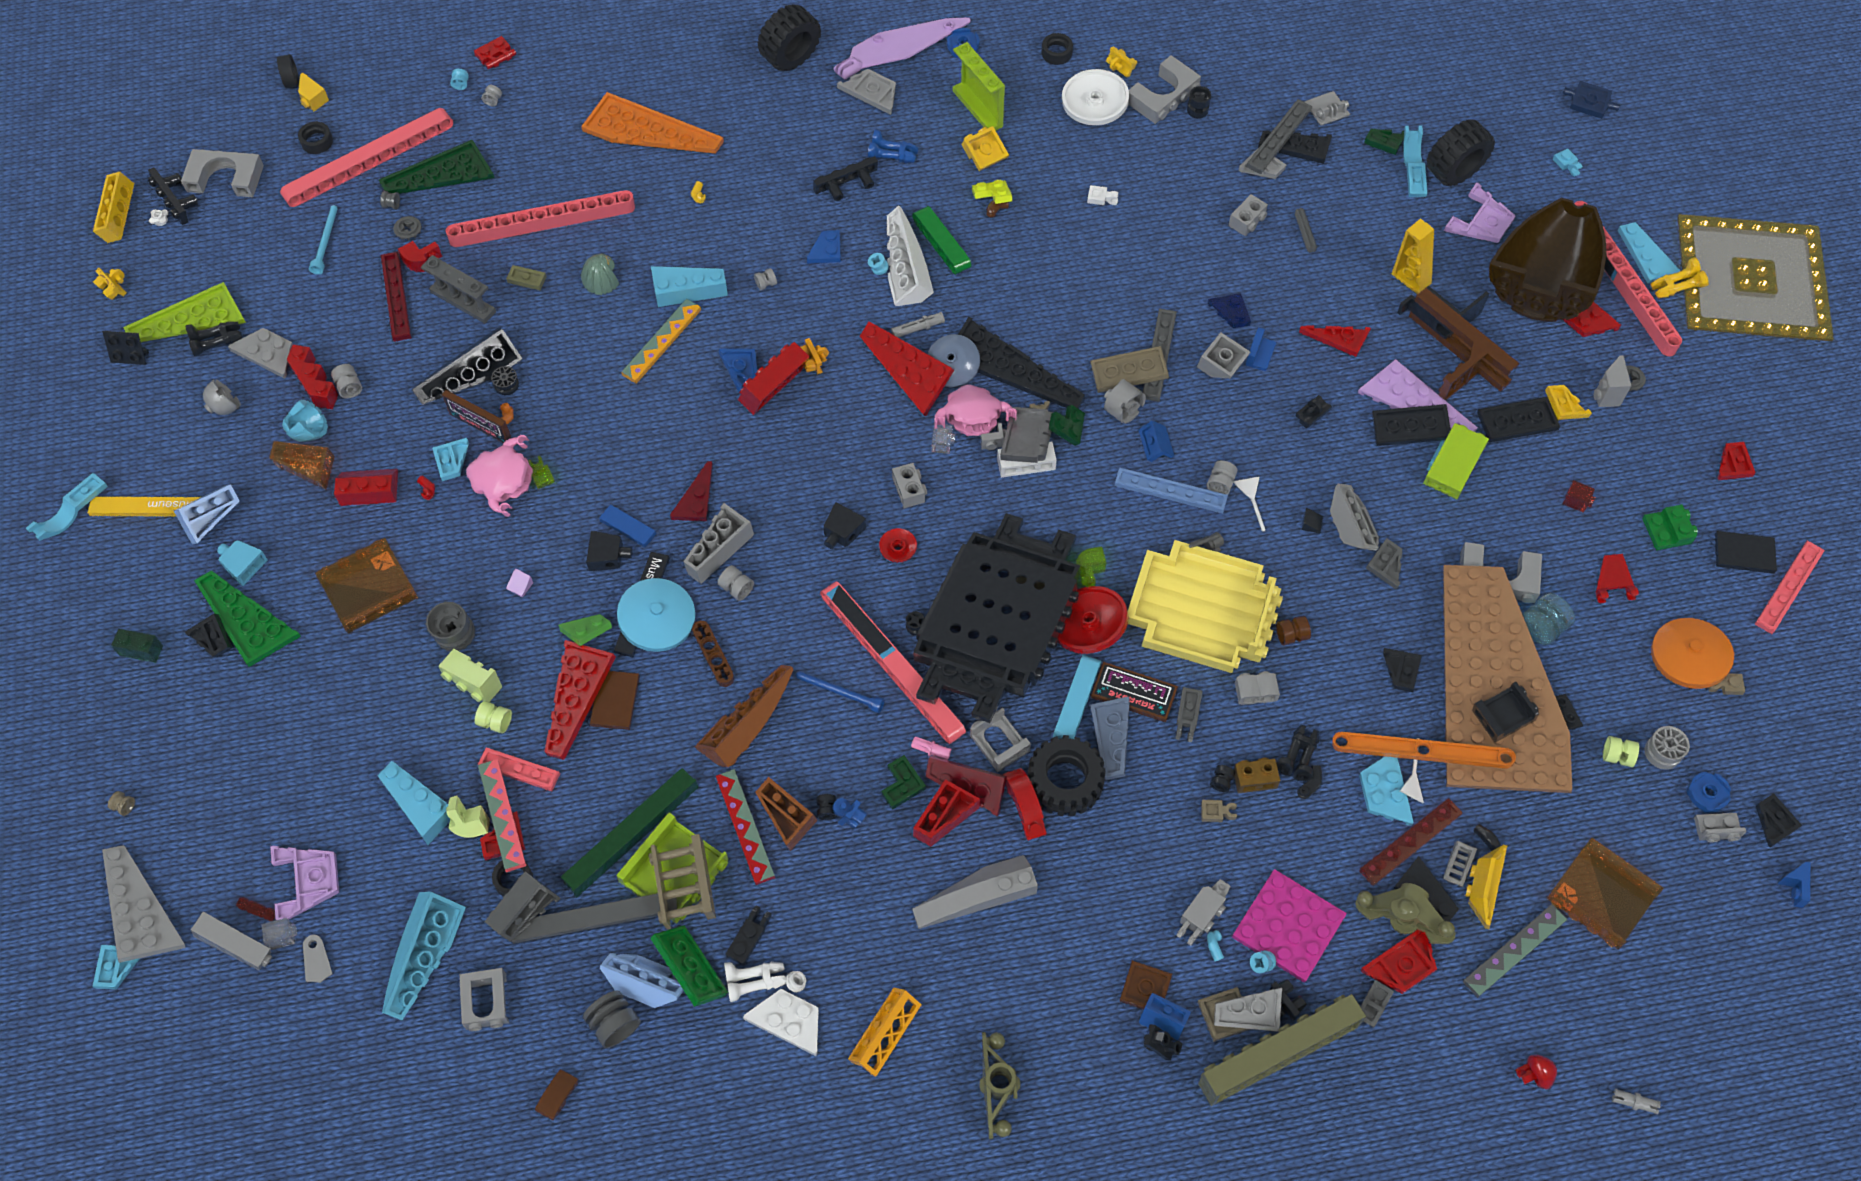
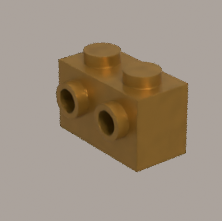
M1261 758L1253 762L1243 760L1235 764L1234 779L1238 794L1278 788L1280 777L1275 759Z

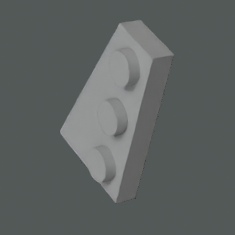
M1282 988L1215 1003L1214 1026L1278 1031L1280 1029Z

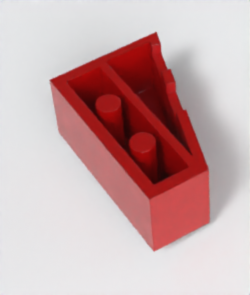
M945 779L914 826L913 837L930 847L980 808V798Z

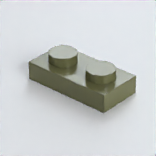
M512 265L506 280L510 284L541 290L547 276L545 272Z

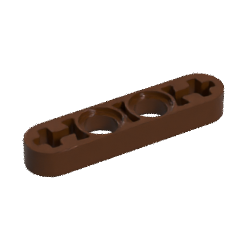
M702 620L695 622L692 627L693 635L717 683L722 687L732 685L734 682L733 671L709 624ZM699 628H702L704 630L706 637L703 638L701 632L698 630ZM707 642L715 644L710 650L705 649L704 645ZM718 657L722 659V663L720 665L712 664V660L714 658ZM721 670H724L725 675L728 676L727 680L722 678Z

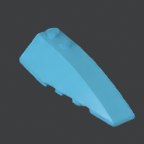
M419 892L396 953L382 1013L403 1020L417 999V994L422 987H425L433 970L437 969L440 959L450 949L466 907L433 892Z

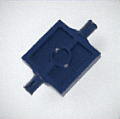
M1583 81L1579 82L1575 90L1565 87L1563 94L1572 97L1570 109L1601 119L1608 108L1618 111L1621 105L1611 102L1612 90Z

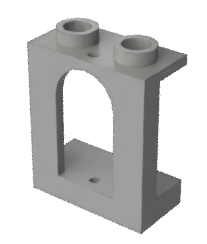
M1004 708L996 710L991 723L978 720L970 728V737L997 772L1029 753L1031 747L1028 739H1022L1005 717ZM990 727L1000 728L1013 746L1002 754L997 755L984 737L985 730Z
M503 968L459 974L462 1025L466 1030L479 1031L482 1027L488 1026L500 1028L503 1024L509 1023V1019L506 1017L504 982H507ZM492 984L493 1010L491 1014L484 1018L477 1017L473 1013L472 987Z

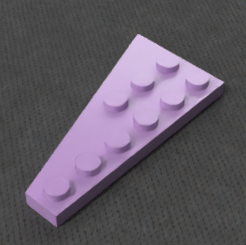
M1396 359L1358 390V394L1368 395L1373 398V401L1378 403L1381 401L1389 405L1391 409L1447 404L1451 429L1454 423L1464 425L1474 432L1478 428Z

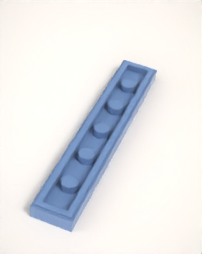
M1120 467L1114 485L1222 514L1228 497L1226 494Z

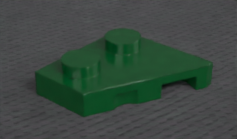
M1370 129L1364 144L1396 155L1404 141V131L1401 134H1397L1387 129Z

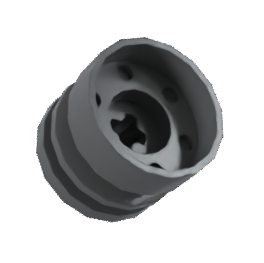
M443 602L437 604L427 615L426 627L437 644L446 651L451 652L453 649L457 651L463 650L471 644L475 637L474 623L466 611L457 603Z
M618 990L600 997L583 1014L584 1021L589 1024L588 1026L591 1031H596L595 1036L603 1048H610L621 1043L641 1023L632 1008H627L628 1002L626 999H623L622 993Z

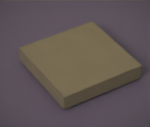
M1238 987L1200 999L1197 1002L1213 1042L1250 1030L1246 1028L1214 1026L1215 1003L1242 997Z

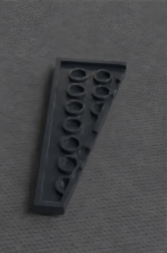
M967 318L958 335L967 337L976 345L980 355L978 373L1067 408L1073 405L1078 409L1080 408L1085 394L1069 383L1066 384L1059 380L1057 375L1043 369L1041 364L1037 365L1031 361L1029 356L1013 345L1003 342L998 335H993L987 331L985 326H980L974 322L973 318ZM950 355L948 360H953L954 355Z

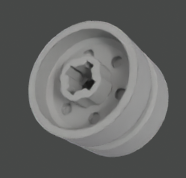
M1661 727L1655 731L1645 745L1646 758L1657 768L1672 769L1689 752L1690 743L1688 737L1676 727Z

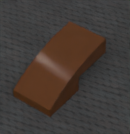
M560 1069L540 1098L535 1111L554 1121L566 1105V1099L578 1085V1079Z

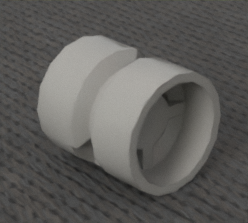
M341 364L332 370L331 376L341 397L348 399L361 393L363 387L352 365Z
M1220 460L1215 462L1207 482L1208 490L1228 495L1238 471L1237 467L1228 461Z
M731 565L720 575L718 585L725 591H728L735 599L741 601L753 589L754 581L748 576L742 575L739 569Z

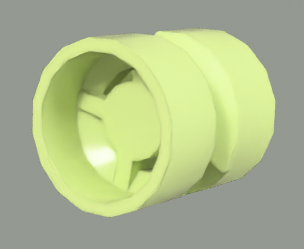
M483 701L477 709L475 724L487 729L490 727L492 731L503 734L510 725L512 711L511 709L502 706L497 707L493 703Z
M1608 736L1603 749V761L1614 764L1619 761L1623 766L1634 767L1639 754V743L1630 740L1622 742L1621 738Z

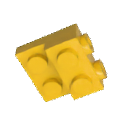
M993 126L989 128L984 127L975 135H967L961 144L968 158H972L979 171L1009 156Z

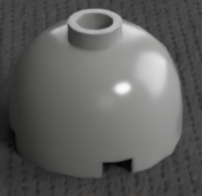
M213 379L204 388L203 400L206 403L204 407L210 413L215 412L218 415H228L236 411L241 406V403L236 396L233 399L230 394L232 391L219 380L215 381Z

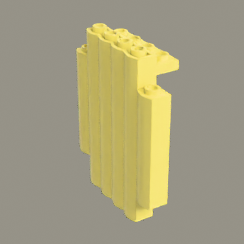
M1174 540L1170 556L1147 550L1128 609V624L1147 629L1142 647L1232 673L1234 668L1238 669L1241 658L1260 663L1261 658H1266L1269 648L1265 646L1266 641H1271L1273 630L1270 627L1271 624L1276 623L1278 613H1275L1276 607L1280 608L1283 596H1280L1281 588L1275 586L1277 578L1269 576L1267 584L1263 583L1265 573H1262L1264 565L1198 546L1189 548L1190 544Z

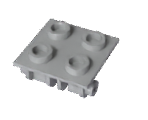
M1334 91L1305 101V103L1312 106L1311 113L1320 126L1350 116L1347 107H1349L1348 101H1340Z

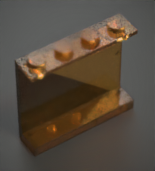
M386 538L377 540L373 544L359 549L355 553L315 572L348 634L418 598Z
M1591 838L1547 899L1556 908L1568 913L1571 919L1585 925L1588 931L1603 938L1606 944L1619 950L1626 943V939L1653 900L1664 888L1594 838Z

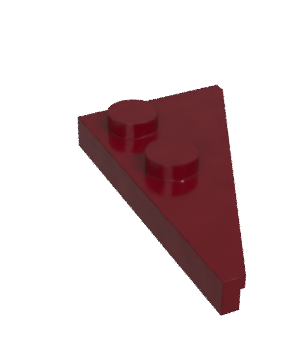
M707 461L671 512V520L707 521L713 469L712 461Z

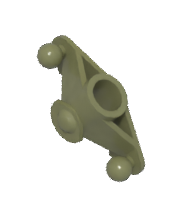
M1404 883L1399 889L1372 896L1368 891H1362L1357 895L1356 909L1370 921L1380 917L1388 918L1393 929L1401 934H1411L1416 930L1423 931L1430 944H1450L1455 940L1456 933L1453 923L1442 919L1428 901L1429 894L1420 886Z
M982 1032L983 1077L980 1079L979 1087L980 1091L984 1093L989 1139H993V1133L1000 1137L1010 1135L1012 1126L1007 1120H999L994 1125L992 1123L1012 1093L1013 1098L1017 1099V1091L1021 1086L1020 1078L1016 1075L1015 1068L1008 1065L991 1049L998 1050L1005 1045V1037L998 1032L991 1034L990 1037H986V1032ZM988 1056H989V1057L993 1060V1062L995 1063V1064H993V1065L990 1066V1067H989V1063H988ZM1001 1075L1007 1078L1009 1086L999 1089L994 1087L991 1081L995 1076ZM991 1098L995 1100H1000L999 1104L997 1105L993 1113L991 1107Z

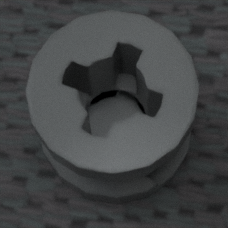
M383 191L380 198L381 207H392L394 210H397L400 205L399 193Z

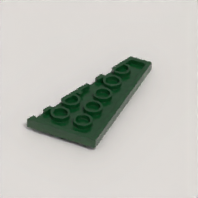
M470 140L379 179V182L384 191L389 193L398 192L400 194L495 177L474 141Z

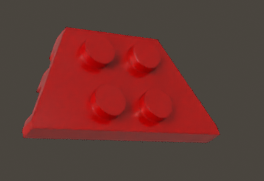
M1595 302L1587 310L1579 313L1577 317L1569 320L1562 319L1582 337L1602 334L1606 330L1611 329L1618 331L1621 327L1620 323Z
M1416 930L1362 967L1361 972L1404 994L1433 974L1437 967L1435 959L1432 957V946L1429 944L1425 932Z

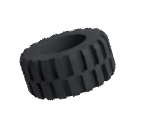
M795 4L786 5L785 8H780L778 12L773 13L772 17L765 22V26L761 28V34L758 36L760 54L775 69L780 71H790V69H795L798 65H802L806 59L810 58L811 53H814L816 45L819 44V38H821L819 22L804 7Z
M1469 119L1462 121L1446 131L1437 140L1438 142L1433 145L1432 150L1428 154L1427 167L1443 185H1458V183L1464 182L1467 178L1472 177L1475 172H1478L1480 167L1490 158L1495 146L1494 137L1477 120Z
M1063 735L1062 739H1058L1057 736L1051 738L1050 743L1044 741L1041 743V749L1036 748L1033 757L1029 761L1028 777L1033 785L1041 808L1047 807L1046 811L1051 814L1053 811L1058 812L1057 816H1064V813H1069L1070 817L1075 816L1077 811L1080 814L1086 812L1087 807L1092 808L1096 800H1099L1104 786L1106 772L1103 767V758L1098 757L1099 752L1096 748L1091 749V744L1087 741L1081 742L1079 737L1069 739V735ZM1070 763L1077 766L1083 772L1085 781L1079 787L1062 789L1055 786L1049 780L1047 772L1056 764Z

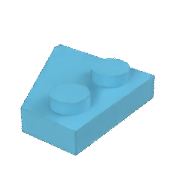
M467 438L432 448L442 481L461 476L469 446Z
M101 945L93 987L116 990L139 959L119 963L116 946Z

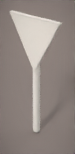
M1259 477L1233 481L1251 499L1261 530L1264 532L1265 527L1255 501Z
M1414 759L1412 775L1400 792L1423 804L1424 801L1416 774L1418 760Z

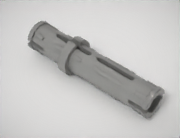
M942 312L930 316L925 315L921 319L891 328V332L894 336L901 337L919 330H928L934 325L945 323Z

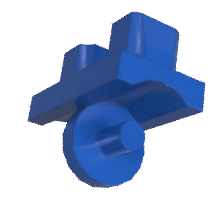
M844 798L837 799L833 804V811L836 815L843 816L837 823L841 826L847 823L855 829L867 815L866 812L859 808L861 802L856 799L850 805V802Z

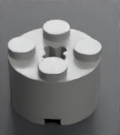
M1122 379L1113 389H1109L1105 393L1104 409L1120 422L1129 423L1139 414L1138 408L1140 405L1144 406L1146 396L1131 383Z

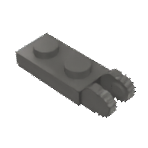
M1183 687L1175 739L1180 740L1182 726L1190 728L1187 742H1192L1198 721L1202 690Z

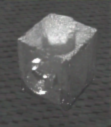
M945 424V428L942 425H937V429L933 428L932 452L950 454L951 444H955L956 433H952V425Z
M287 918L261 924L264 945L271 950L295 944L294 936H297V929L295 924H292Z

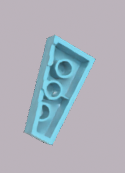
M651 266L658 307L681 304L686 299L693 302L728 296L723 269Z
M391 761L380 772L378 777L426 844L429 845L450 822L446 811L448 804Z

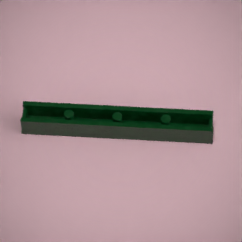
M681 768L567 870L561 878L564 880V884L574 893L575 897L580 896L654 829L668 813L675 810L697 790L698 784L696 779H693Z

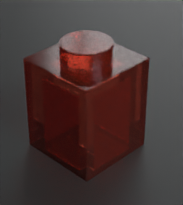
M1573 480L1562 504L1584 513L1587 506L1591 507L1595 500V497L1592 496L1595 489Z

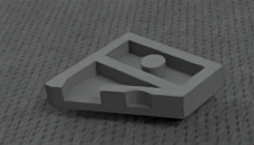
M1386 538L1366 566L1367 570L1394 589H1397L1400 585L1398 580L1399 572L1401 571L1400 559L1402 558V548Z

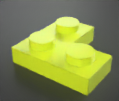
M995 180L991 183L980 182L972 185L975 199L993 197L995 204L1012 201V194L1005 180Z

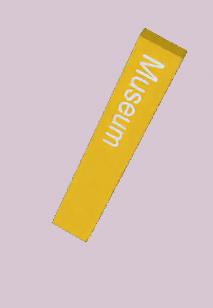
M95 497L90 501L88 514L90 516L177 517L174 510L201 497Z

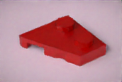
M1745 442L1726 443L1723 448L1718 480L1753 477L1756 472Z

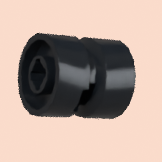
M1196 86L1191 89L1187 112L1191 117L1200 119L1208 114L1211 100V91L1208 88Z

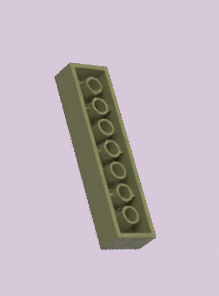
M1352 994L1347 997L1341 995L1333 1000L1334 1004L1328 1007L1324 1004L1315 1010V1014L1311 1016L1305 1014L1296 1020L1298 1023L1292 1026L1286 1024L1278 1029L1279 1033L1273 1036L1271 1033L1265 1035L1260 1039V1043L1255 1046L1252 1043L1241 1049L1242 1052L1235 1056L1232 1053L1223 1058L1221 1064L1216 1066L1213 1063L1204 1068V1073L1201 1074L1198 1084L1211 1107L1356 1030L1366 1018V1015Z

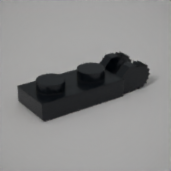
M757 905L751 911L749 918L745 920L725 954L726 957L743 966L765 932V927L772 914L767 911L759 925L754 923L760 913V907Z

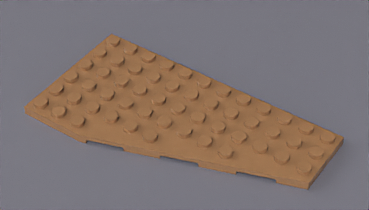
M1444 565L1445 742L1509 748L1516 755L1513 766L1506 769L1446 763V787L1571 793L1570 732L1504 568ZM1516 681L1519 686L1524 687L1528 699L1537 705L1539 715L1536 721L1494 743L1473 713V706L1480 700L1484 702L1510 688L1512 683ZM1508 754L1500 756L1503 762H1511V757Z

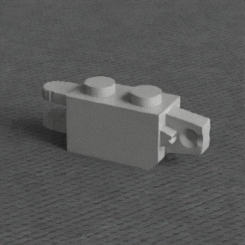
M1220 879L1212 888L1209 886L1203 887L1182 915L1180 923L1183 926L1176 936L1181 938L1186 933V930L1190 929L1194 933L1189 937L1187 944L1192 946L1198 936L1201 937L1204 931L1208 933L1215 924L1212 920L1215 916L1220 917L1226 909L1224 903L1230 885Z

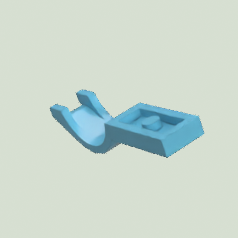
M1409 126L1404 128L1403 158L1405 166H1407L1409 197L1427 196L1426 168L1421 158L1422 126L1418 127V131H1409Z
M92 473L63 497L62 506L55 516L45 522L37 523L33 521L26 527V530L34 532L36 534L35 537L39 541L60 534L74 522L78 511L108 486L103 480Z

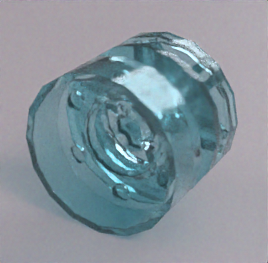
M1553 593L1544 594L1534 605L1522 613L1532 639L1543 645L1553 643L1561 633L1565 632L1575 622V615L1569 604Z

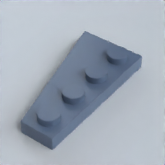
M1129 696L1090 705L1099 753L1104 761L1105 780L1125 776Z

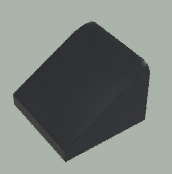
M1306 508L1303 516L1302 530L1321 533L1323 516Z

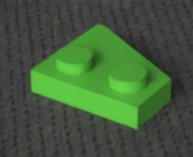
M601 614L558 625L560 631L579 646L612 628L611 622Z

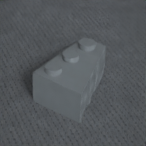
M525 871L484 922L499 935L511 942L530 925L529 921L538 913L542 915L546 912L544 909L553 900L557 902L561 898Z

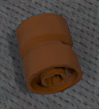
M1304 615L1294 617L1291 621L1286 619L1276 623L1277 636L1283 646L1295 643V640L1301 642L1311 638L1310 625Z

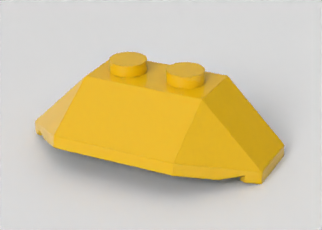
M1502 845L1479 858L1477 865L1472 864L1470 877H1474L1472 885L1468 884L1466 897H1470L1468 904L1485 929H1490L1507 845Z

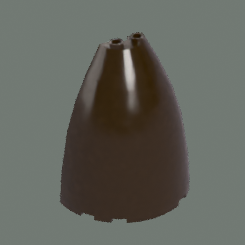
M1561 197L1529 216L1516 227L1500 246L1489 265L1490 282L1493 283L1496 289L1495 293L1501 301H1506L1512 306L1511 309L1518 314L1545 322H1556L1557 319L1569 320L1587 310L1594 302L1599 291L1607 255L1606 237L1597 207L1588 204L1576 206L1573 200Z

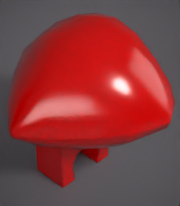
M1538 1054L1530 1055L1527 1058V1064L1515 1069L1517 1076L1522 1078L1524 1084L1534 1080L1538 1087L1546 1090L1553 1086L1557 1077V1067L1554 1062Z

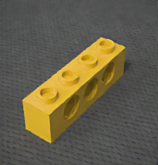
M121 172L106 175L93 232L107 243L122 239L135 184Z

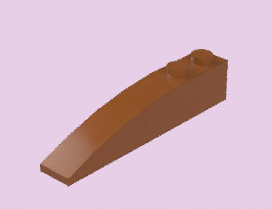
M780 665L762 681V687L753 689L748 694L749 698L745 702H738L734 706L735 711L728 717L727 715L721 717L696 744L695 748L718 766L728 768L737 761L738 756L749 748L750 743L755 739L775 710L793 672L792 666Z

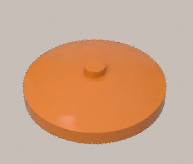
M1680 618L1664 624L1657 631L1651 645L1652 659L1659 672L1673 683L1687 688L1702 689L1717 685L1727 677L1734 662V650L1728 637L1716 626L1700 619Z

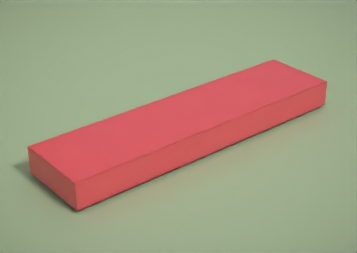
M487 747L478 763L479 765L498 759L503 776L551 792L560 776L559 771Z

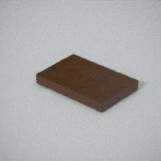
M608 672L594 700L590 720L591 727L630 730L640 678L638 673Z

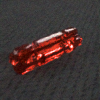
M240 897L236 903L239 909L246 910L261 918L264 917L268 921H273L275 918L274 909L267 908L252 900L249 901L245 897Z

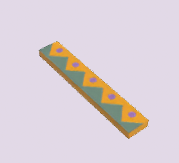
M686 299L621 372L622 376L637 384L698 315L701 307Z

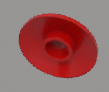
M901 528L891 529L881 537L879 549L882 556L887 560L897 563L904 562L915 554L917 541L908 530Z

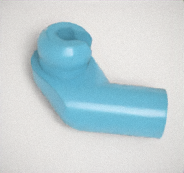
M1218 930L1210 931L1207 934L1208 948L1214 962L1224 958L1217 942L1222 939L1221 933Z

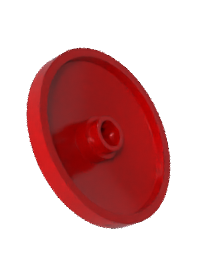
M1089 586L1077 589V592L1080 593L1078 601L1072 605V614L1069 619L1066 618L1065 629L1062 634L1059 633L1058 643L1065 649L1080 654L1095 653L1112 646L1121 638L1128 625L1129 615L1124 600L1118 593L1106 587Z

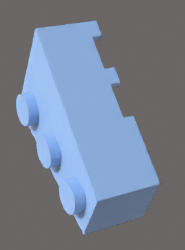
M230 484L174 510V513L190 542L197 544L239 502V499Z

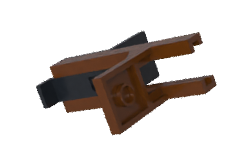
M1429 286L1418 293L1416 297L1411 294L1400 303L1397 312L1399 315L1407 309L1410 310L1409 317L1465 362H1461L1453 373H1448L1444 377V383L1439 389V396L1445 401L1478 374L1501 392L1511 383L1512 379L1508 376L1519 365V362L1470 324L1482 313L1489 296L1487 291L1461 312Z

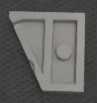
M1255 152L1239 166L1240 172L1276 179L1286 169V164L1275 157L1262 174L1247 168V162Z

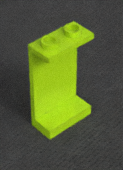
M1454 423L1423 484L1458 500L1489 438L1481 433L1469 430L1464 425Z

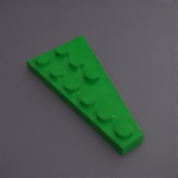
M209 571L194 580L213 612L219 614L225 631L248 667L301 637L297 631L291 629L286 623L277 619L272 613L251 598L245 596L238 589H235L213 571Z

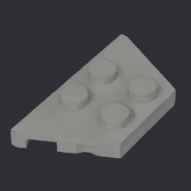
M866 69L860 74L851 76L850 80L844 83L842 81L837 83L838 89L890 115L892 114L896 82L870 69Z
M262 328L228 346L231 352L284 379L287 377L286 369L287 365H289L287 357L293 345L291 341Z

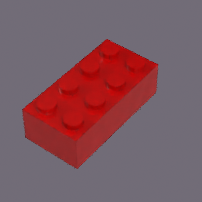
M795 342L790 346L786 344L780 350L778 356L774 355L768 361V365L765 368L762 366L755 373L756 376L753 379L749 378L743 384L744 387L739 392L741 395L738 401L753 415L756 414L803 370L810 356Z

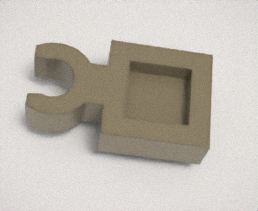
M1728 674L1723 681L1709 687L1708 691L1716 692L1718 689H1722L1723 695H1743L1745 693L1742 674Z
M1202 800V822H1222L1223 817L1235 820L1237 814H1231L1229 810L1236 809L1237 804L1229 803L1226 806H1222V800Z

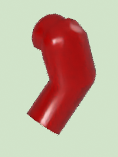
M420 476L417 483L424 487L421 496L426 500H430L435 494V484L425 476Z

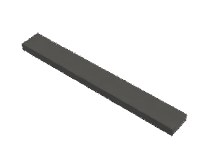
M658 893L534 917L529 921L530 925L516 936L512 942L515 944L658 916V911H661ZM677 898L667 900L669 911L678 908Z

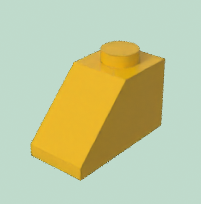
M300 74L298 90L301 98L300 102L305 108H309L314 112L329 101L323 87L306 74Z

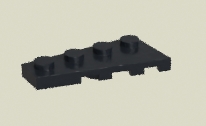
M1272 131L1262 132L1258 148ZM1294 133L1278 153L1324 164L1332 134L1318 136V134L1311 133L1310 136L1301 135V133Z

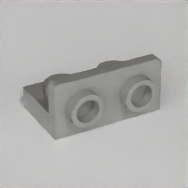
M1737 813L1702 814L1694 817L1699 841L1707 840L1710 843L1722 839H1728L1730 842L1738 841L1746 833V828L1740 827Z

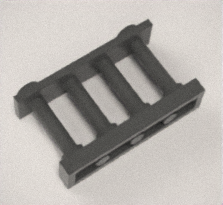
M433 255L421 266L422 270L433 275L436 282L429 288L430 293L484 324L496 313L495 307L484 302L482 299V295L489 289L485 284Z

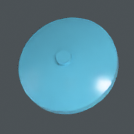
M645 579L632 585L622 595L617 609V621L624 637L634 646L646 651H667L680 645L690 635L695 622V607L690 595L680 585L666 579Z

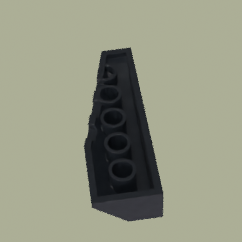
M497 328L437 369L411 390L423 405L442 398L445 390L456 393L468 387L489 381L497 368L511 367L522 360V357L504 330Z

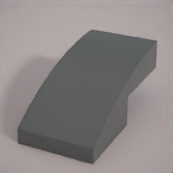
M1376 980L1360 1006L1366 1015L1363 1022L1373 1028L1394 993L1393 990Z

